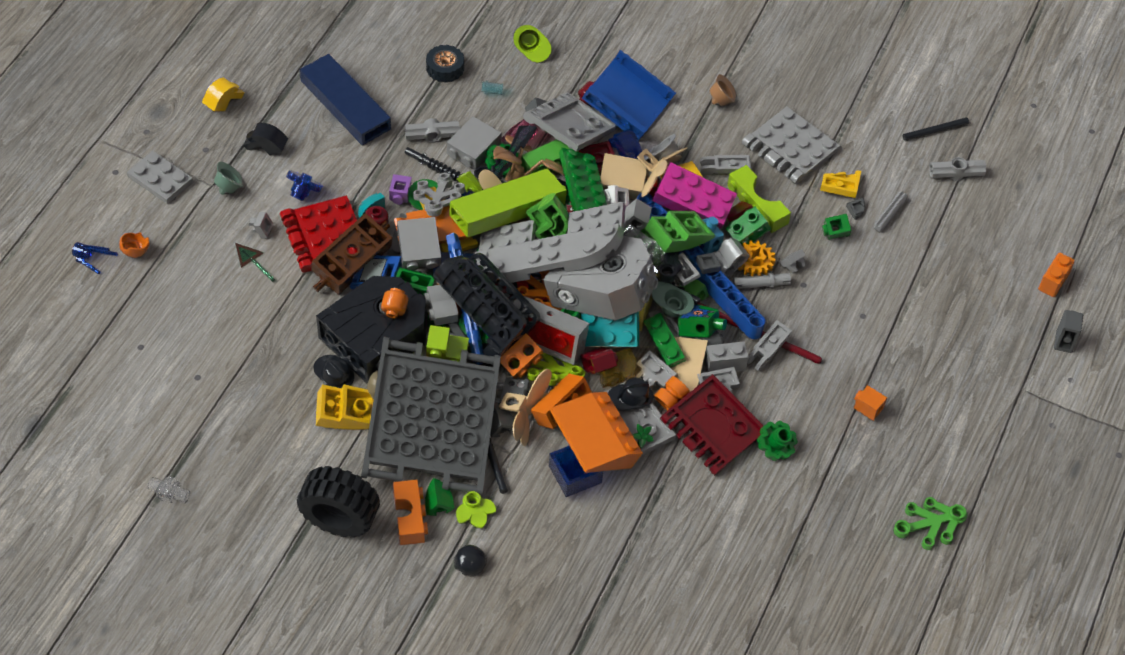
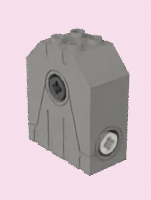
M623 236L616 251L611 250L610 254L606 256L607 259L595 266L566 272L564 267L549 270L543 281L551 305L612 320H618L641 311L644 304L649 301L653 289L655 290L658 285L654 265L642 239Z

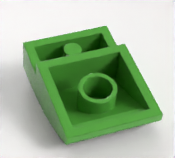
M668 211L665 217L652 216L645 227L665 253L687 250L706 243L716 236L695 211Z

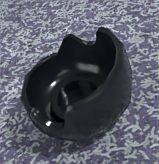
M465 545L456 553L454 567L462 572L464 576H475L483 571L487 558L479 547Z

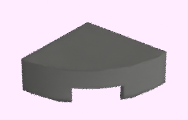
M864 198L848 202L846 205L854 220L861 217L864 212Z

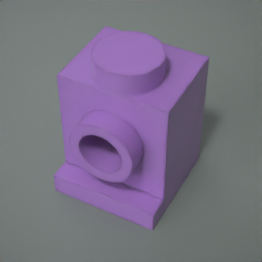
M393 174L389 190L390 201L398 205L403 202L408 203V192L412 185L411 177Z

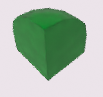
M433 478L430 482L425 497L426 514L430 516H437L436 512L446 510V513H449L455 509L451 491L443 489V482L436 478Z

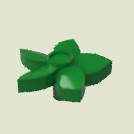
M637 424L638 433H634L633 437L638 440L640 448L646 442L654 441L653 437L648 435L651 432L652 426L643 429L640 424Z

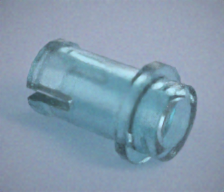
M488 80L486 82L482 81L481 92H485L484 94L487 92L502 95L503 84L488 82Z

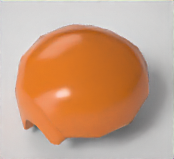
M131 232L124 233L119 240L120 250L131 258L141 257L148 250L149 237L144 238L141 232L136 234Z

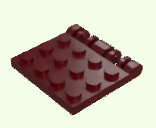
M713 374L660 417V420L665 425L675 416L677 417L668 425L670 430L676 428L680 422L685 425L676 435L679 439L689 431L692 432L682 441L691 452L699 448L702 443L705 445L695 456L699 459L709 450L713 455L705 461L704 465L706 467H709L716 459L719 460L709 469L714 476L751 446L761 435L760 429L763 427L760 421Z

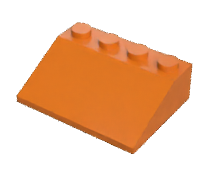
M607 392L589 393L550 409L551 414L585 473L631 469L643 454Z

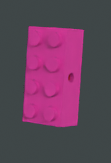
M670 162L652 201L673 211H695L702 220L715 217L719 221L717 227L721 229L737 193Z

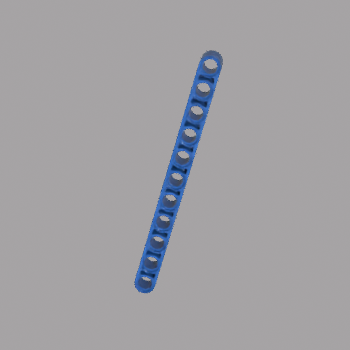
M642 193L637 196L638 200L652 207L650 219L652 216L665 217L668 213L660 204L652 201L653 196L648 193L642 197ZM699 246L681 251L679 254L684 253L699 272L701 277L697 278V280L706 286L708 294L747 337L759 339L762 336L766 323L765 318L721 270L707 274L701 273L696 257L705 253Z

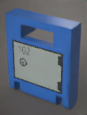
M376 255L353 276L350 288L352 290L372 276H386L388 267L392 271L390 277H396L399 268H402L401 256Z

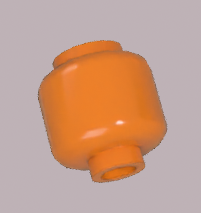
M391 288L384 293L381 309L386 313L387 317L397 318V316L405 314L408 304V297L405 291Z

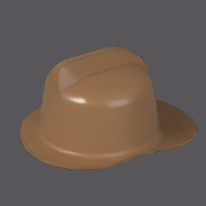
M719 74L716 82L709 90L713 97L712 104L718 103L721 106H725L731 102L734 103L736 92L733 85L725 76Z

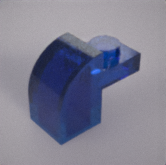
M630 129L613 135V138L608 139L611 146L617 148L619 156L638 159L637 156L642 152L636 135Z

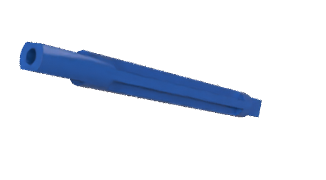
M454 232L447 235L446 240L450 258L459 255L463 256L459 236ZM461 308L471 353L485 355L483 353L479 326ZM473 361V362H474L475 364H477V365L483 364V363H481V362H475V361Z

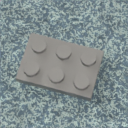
M151 151L127 171V176L166 204L193 183L191 176L154 151Z

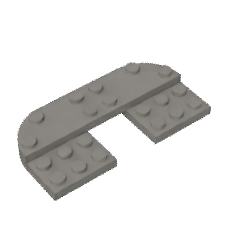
M624 202L570 212L567 234L535 240L534 234L536 231L534 220L497 227L481 233L479 250L475 254L483 253L511 283L529 280L531 273L561 267H564L566 272L589 268L607 259L606 256L610 254L611 250L616 251L620 246L624 235L626 206ZM479 258L476 259V260H477V265H481V264H480V261H481V260H480ZM488 271L487 276L493 281L495 276L492 271Z

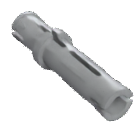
M768 273V275L733 278V281H735L733 284L737 289L767 286L774 288V286L790 285L791 276L790 273Z

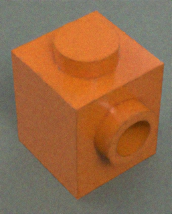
M867 385L863 391L859 390L856 394L854 409L874 421L884 409L887 397Z

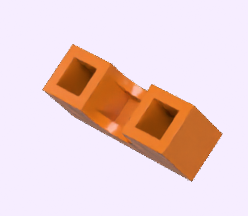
M418 480L393 482L396 510L406 509L411 512L408 516L397 517L400 545L425 543L424 535L428 534L427 522H423L422 518L426 517L425 504L421 505L420 499H424L423 488L418 487Z

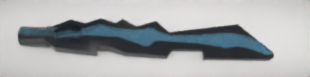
M518 127L509 151L514 156H516L520 147L524 148L537 127ZM497 159L495 160L496 164L491 167V172L501 180L504 177V171L510 168L512 162Z

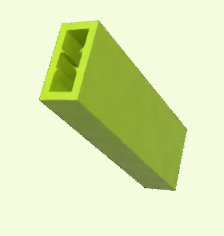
M547 168L450 201L449 215L468 238L529 217L526 211L542 201L543 197L548 194L555 193L560 201L565 204L567 190Z

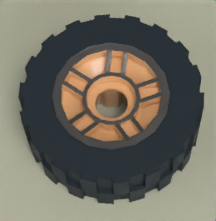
M439 45L434 47L426 55V71L433 80L444 83L459 79L464 71V54L455 46Z

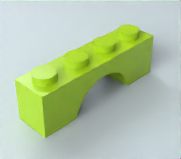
M747 165L730 173L727 184L729 190L737 193L740 202L744 201L753 207L756 206L769 223L771 233L789 224L791 212L781 201H767L755 193L757 175Z

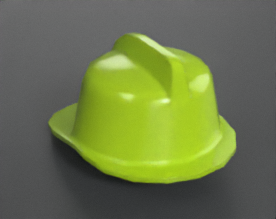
M523 25L515 31L513 37L514 44L528 59L533 62H543L551 54V44L537 28L532 25Z

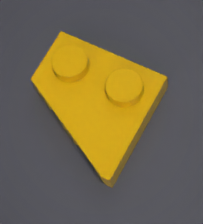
M855 171V174L846 175V172L824 174L820 191L856 198L861 171Z

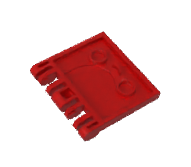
M347 195L297 209H284L280 212L283 225L287 227L286 233L289 235L288 238L294 249L293 251L296 255H300L297 261L303 273L312 271V260L357 221ZM350 247L347 249V252L349 254H356L358 250Z

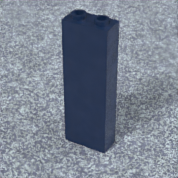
M330 54L320 57L300 69L301 82L362 146L391 130V117Z

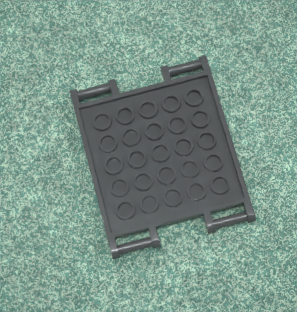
M383 337L361 477L366 479L367 477L399 482L402 481L404 469L443 475L442 488L447 491L448 489L462 492L475 491L482 496L501 356L494 355L493 357L469 353L468 350L462 349L460 362L421 356L423 343L417 342V344L389 340V337ZM388 347H389V348H395V349H401V350L414 351L415 354H409V353H402V352L390 351V350H388ZM466 360L493 364V367L466 363ZM369 464L397 468V473L369 469ZM450 477L477 481V486L451 482L449 480Z

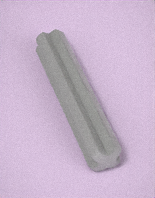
M898 192L874 223L875 230L878 232L883 231L906 201V193Z

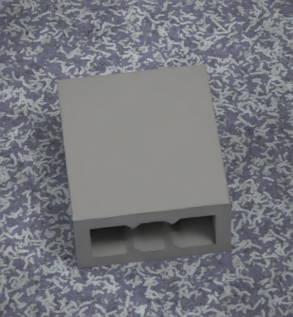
M472 116L447 141V154L451 158L463 163L466 167L475 170L485 162L488 149L492 145L499 146L501 144L502 133Z
M435 217L397 221L402 267L413 271L418 268L427 267L431 269L440 266L441 253Z

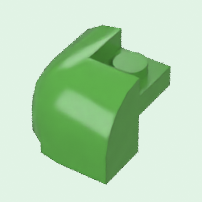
M555 193L543 197L542 201L526 211L530 219L536 223L537 229L534 234L538 239L562 235L568 229V211Z

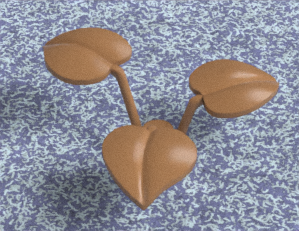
M506 135L505 139L511 144L514 137ZM517 139L513 146L517 147L522 140ZM528 143L524 148H519L518 157L503 147L496 146L494 149V159L512 162V167L505 177L507 182L529 175L541 164L564 176L562 165L550 159L540 160L524 173L525 169L520 166L522 164L520 159L523 151L530 152L533 150Z

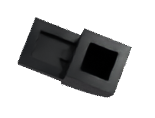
M257 123L255 129L247 134V139L243 146L247 150L261 146L269 155H273L283 151L288 137L271 124Z

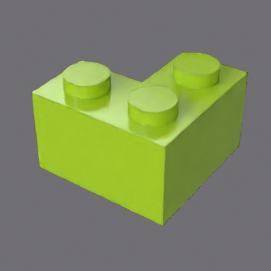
M430 325L426 347L427 357L460 362L461 350H468L469 338L450 335V328Z

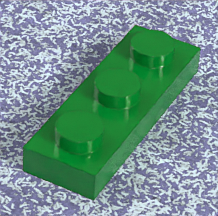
M661 313L643 321L667 366L672 368L686 361Z

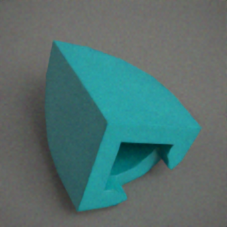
M375 193L367 197L358 208V217H362L366 210L372 206L385 208V197L381 193Z

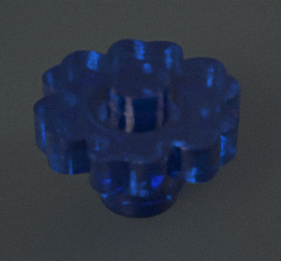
M289 170L286 175L288 179L294 181L290 189L292 191L290 195L301 201L308 197L311 190L319 193L323 187L322 184L313 180L311 175L304 172L300 174Z

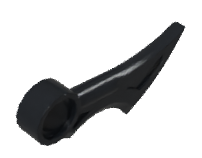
M681 251L664 253V263L659 265L657 278L660 281L671 283L675 280L676 275L683 268L679 261V253ZM663 271H669L672 274L666 275Z

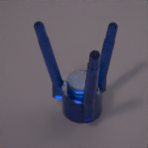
M76 242L72 249V255L77 257L76 262L82 263L97 274H100V271L85 261V259L91 257L92 252L118 255L117 252L110 251L109 248L86 245L80 242Z

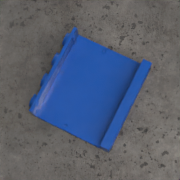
M620 50L594 84L587 89L582 99L636 141H639L676 92Z

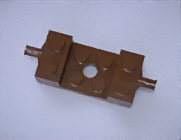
M366 213L312 260V271L320 278V281L313 286V289L319 292L324 286H328L338 295L351 284L352 277L376 255L382 256L392 247L393 237L386 232L390 228L389 223L387 224L385 221L380 226ZM354 247L358 252L356 254H349L347 249Z

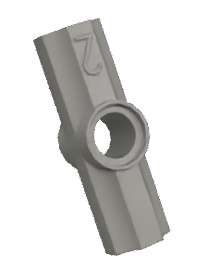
M431 118L420 124H405L406 140L426 139L428 142H437L441 138L452 137L460 129L459 121L439 122L437 119Z
M955 157L952 161L930 162L929 174L932 178L949 177L954 181L962 180L966 176H985L986 163L983 160L966 161L964 158Z

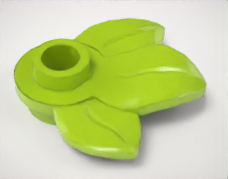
M471 491L463 497V504L457 508L456 518L459 524L470 521L474 527L483 528L487 523V514L495 513L496 507L491 500L484 499L479 493Z

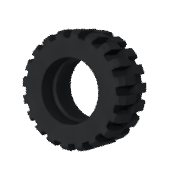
M321 466L310 471L297 496V507L306 520H309L312 525L318 526L321 530L328 531L333 535H340L341 537L349 536L350 538H355L369 531L380 507V499L375 488H372L371 484L368 481H364L359 475L356 476L351 471H344L338 467L325 466L323 468Z

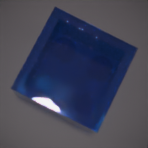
M570 445L549 453V468L566 497L602 483L603 471L585 473Z

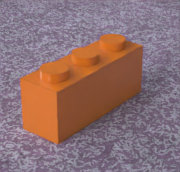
M569 373L531 409V412L538 425L554 429L558 424L550 409L587 395L592 391L585 377Z

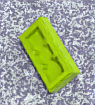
M471 171L457 178L460 183L465 185L468 195L483 189Z

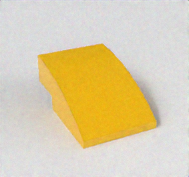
M322 384L317 392L315 426L346 430L369 429L373 398L367 389L349 385L337 388Z

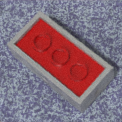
M524 296L540 314L539 323L528 336L544 353L574 365L580 358V355L584 353L589 323ZM516 299L513 304L520 309L521 302ZM529 314V321L533 320V314Z

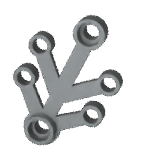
M441 173L437 178L438 187L436 192L429 188L427 181H419L417 183L418 190L413 192L414 200L420 201L425 205L424 209L427 215L439 216L442 213L443 207L450 205V201L461 198V194L465 192V185L463 183L454 184V189L444 192L445 189L452 187V177L449 173ZM425 194L431 197L433 200L427 199L425 197Z

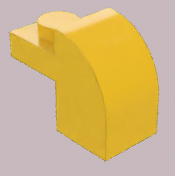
M222 77L210 85L202 103L213 111H226L230 99H242L245 92L239 89L237 84Z

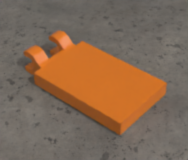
M450 205L443 207L442 213L439 216H429L425 209L406 213L407 218L394 219L397 231V221L435 217L439 244L447 243L446 236L453 232L459 236V240L467 239L466 235L450 217Z

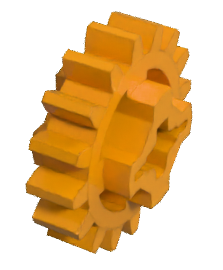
M752 240L749 241L748 245L745 242L742 244L750 256L738 270H744V275L747 273H751V276H754V274L761 276V273L768 275V271L773 270L776 260L775 253L771 252L772 247L766 248V243L760 245L758 240L756 244Z

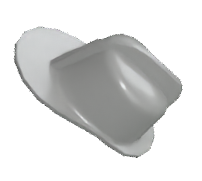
M670 135L648 151L658 161L678 151L679 148L674 141L676 135ZM644 155L645 160L650 159L648 156Z

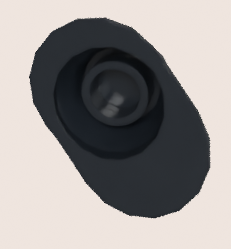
M330 354L319 357L314 363V373L326 385L342 388L343 385L351 386L355 379L354 372L344 359Z
M636 377L630 378L624 384L614 386L608 392L617 410L645 407L652 403L654 398L649 382Z

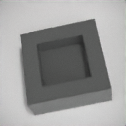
M715 253L697 255L696 262L702 274L720 271L721 265Z

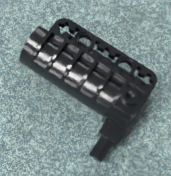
M483 253L473 254L470 258L459 255L446 259L433 274L436 282L489 337L486 340L489 345L483 350V353L487 356H502L526 333L528 335L540 321V314L534 306ZM479 258V259L481 260V261H480V264H481V265H478V266H477V265H476V263H477V260H476V259ZM488 271L493 272L495 276L493 281L488 278ZM503 286H506V287H507V289H506V292H507V293H503V292H502V290H503L502 287H503ZM515 298L521 302L520 309L513 304ZM529 314H533L532 321L528 320ZM483 363L481 365L491 367L493 364Z

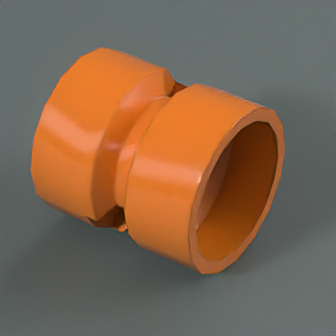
M672 376L665 383L666 388H660L653 395L656 401L667 411L690 393L686 385L675 376Z

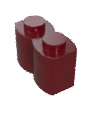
M602 347L580 355L584 370L592 374L617 367L618 357L615 351L613 352L611 349Z

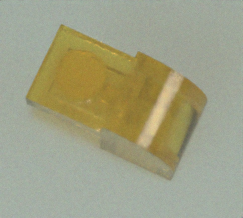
M630 348L615 352L618 357L617 367L600 373L602 388L615 386L620 382L623 383L635 377L636 358Z

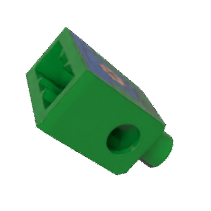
M694 304L691 312L683 314L678 318L679 336L708 338L716 330H725L727 327V320L719 318L718 309Z

